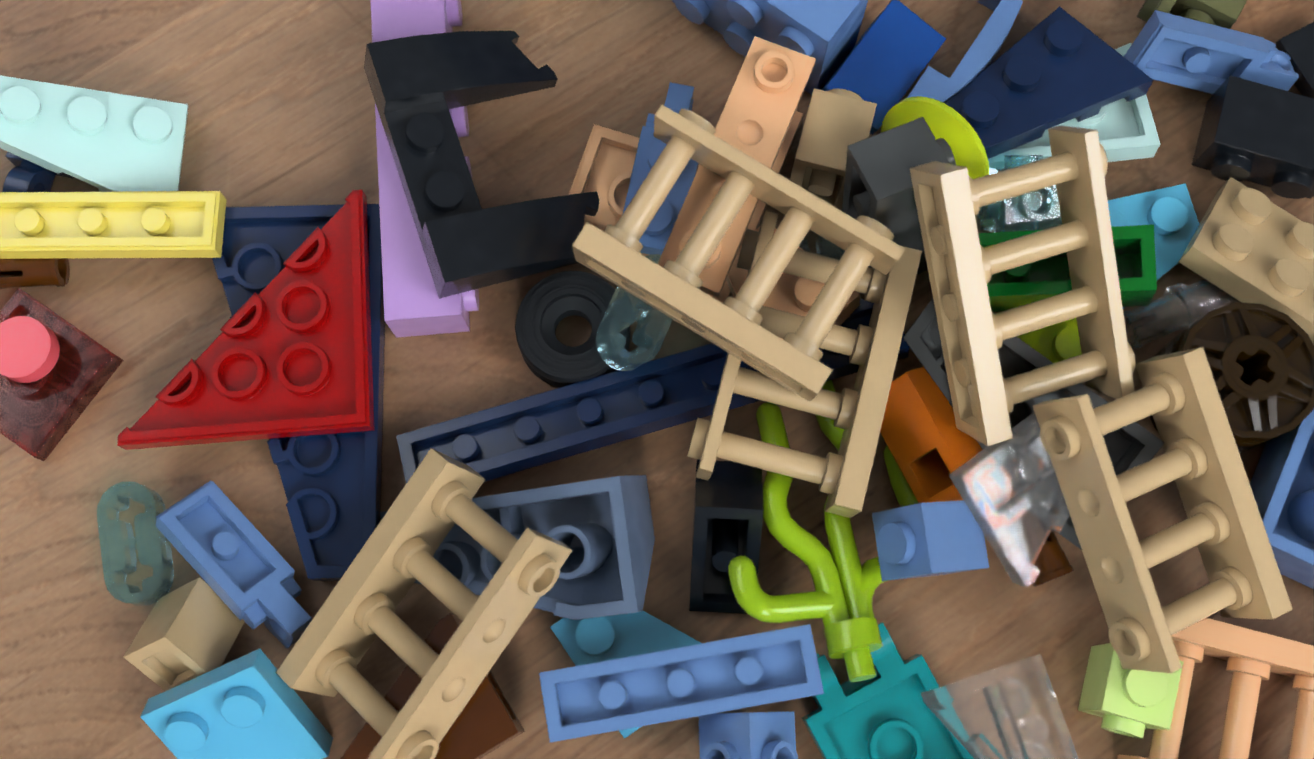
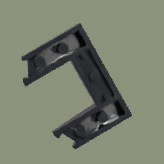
M458 31L410 36L367 43L364 70L439 299L579 263L575 260L572 245L583 229L585 215L595 216L598 212L599 197L597 191L535 199L485 209L481 208L449 109L555 87L558 80L555 72L547 64L538 69L515 45L519 39V35L515 31Z

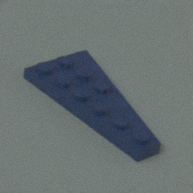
M344 204L226 207L222 257L212 258L218 279L223 284L232 316L255 292L259 294L285 267L283 263L317 227L321 230ZM367 204L375 431L272 438L267 441L273 463L278 467L288 500L286 506L308 579L313 581H339L381 521L385 321L379 204Z

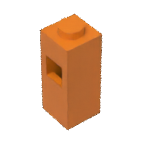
M920 367L907 371L892 381L880 433L918 503L978 500L983 531L1004 521L998 509L1018 498L976 439L956 428L953 407L925 368Z

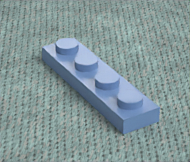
M811 624L539 673L550 742L824 694Z

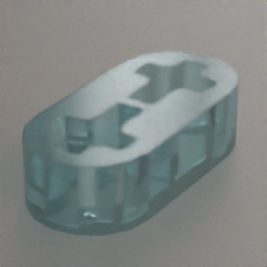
M650 254L645 257L658 264L661 255ZM617 286L597 331V351L602 360L611 368L619 371H632L655 358L662 347L673 319ZM636 321L638 323L632 335V342L639 347L628 352L624 348L626 338L619 332Z
M134 481L120 482L111 486L103 493L97 506V523L104 580L108 591L117 600L128 604L144 606L154 604L162 596L168 594L173 584L174 567L171 544L156 527V516L166 510L163 499L155 490ZM129 498L145 505V513H140L134 518L136 537H134L131 524L119 520V512L129 508ZM136 550L138 551L140 563L153 567V576L143 580L142 591H140L138 586L127 584L126 582L127 574L137 570Z

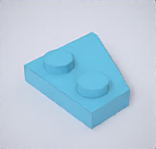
M260 648L149 698L140 716L177 759H324L329 756L333 737L295 690L291 689L276 673L277 668Z

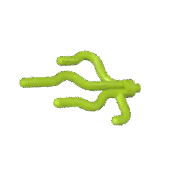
M826 381L822 389L835 392L833 381ZM769 402L761 404L756 412L761 440L790 448L779 406ZM815 415L821 431L839 451L844 429L835 427L834 419ZM886 446L884 449V460L891 486L899 505L903 507L918 504L891 451ZM767 471L763 483L764 521L769 532L776 540L807 565L813 579L815 591L769 595L759 585L753 561L747 556L740 555L734 557L728 566L731 588L737 603L748 615L762 622L783 623L822 618L829 657L831 659L844 658L849 682H859L876 677L871 652L883 647L877 619L873 613L872 597L875 589L881 583L886 582L882 581L879 558L875 557L866 560L861 565L850 518L825 512L826 500L823 507L824 527L830 553L814 535L799 526L790 515L787 508V496L793 477Z

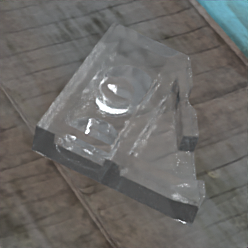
M1035 412L1011 429L1012 439L986 447L949 474V477L1014 584L1029 587L1034 583L1041 571L1033 565L1050 532L1061 533L1070 515L1051 458L1042 444L1040 426Z
M1041 654L1026 657L921 693L927 707L974 759H1079Z

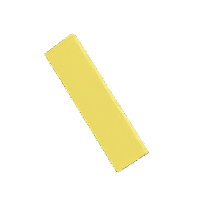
M220 191L0 192V259L221 258L227 200Z

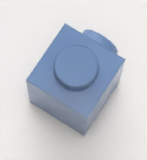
M978 500L926 502L872 513L882 581L939 576L989 568Z

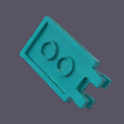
M883 622L878 623L883 647L871 652L877 675L874 678L859 682H849L847 680L839 684L825 654L819 655V653H816L824 694L812 696L819 708L805 715L802 719L823 759H979L923 655L915 654L903 661Z

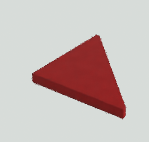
M353 190L345 198L346 203L322 229L320 230L317 227L283 263L285 267L259 294L255 292L220 329L222 333L195 361L191 359L155 396L158 400L131 428L126 427L118 435L117 446L125 450L375 431L367 197L363 190Z

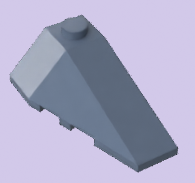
M646 475L614 476L472 498L476 505L518 540L528 527L564 543L573 550L560 568V575L555 585L540 597L533 608L553 612L555 616L572 620L643 611L655 543ZM385 511V512H380V518H381V520H382V518L384 517V515L386 514L387 511ZM456 523L433 556L475 595L479 596L502 564ZM417 579L414 582L417 584H421Z

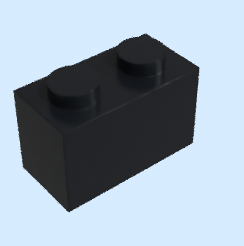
M1230 75L1206 103L1192 166L1210 170L1215 177L1227 181L1232 177L1239 182L1245 180L1270 187L1275 194L1281 197L1311 199L1314 196V98Z

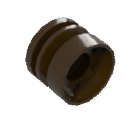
M1231 303L1209 311L1188 329L1170 340L1154 355L1159 356L1200 347L1204 348L1239 453L1248 451L1295 429L1314 409V345L1309 335L1287 314L1266 305ZM1150 415L1151 421L1157 430L1153 415Z

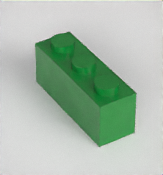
M1154 225L1111 227L1122 306H1148L1157 291ZM1042 230L978 233L980 245L985 248ZM1067 252L992 274L990 282L987 283L991 311H1007L1071 291L1072 285Z

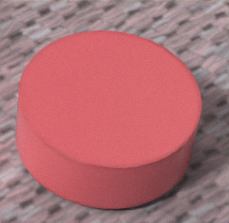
M16 316L1 322L0 374L19 383L35 382L48 375L55 367L60 353L59 341L55 333L40 321L28 316Z

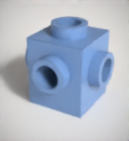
M794 711L713 713L699 716L700 759H798Z

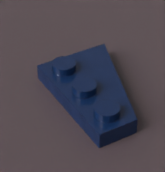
M1058 7L945 104L960 113L971 124L985 147L988 159L1041 138L1044 131L1073 118L1078 122L1097 115L1101 107L1122 98L1129 102L1146 95L1153 79L1065 10Z

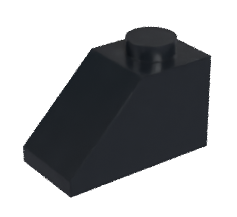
M697 460L696 462V473L700 460ZM715 461L713 472L708 481L696 478L689 611L747 614L737 603L732 591L728 566L734 557L740 555L747 556L753 561L758 577L764 511L762 469L732 461Z

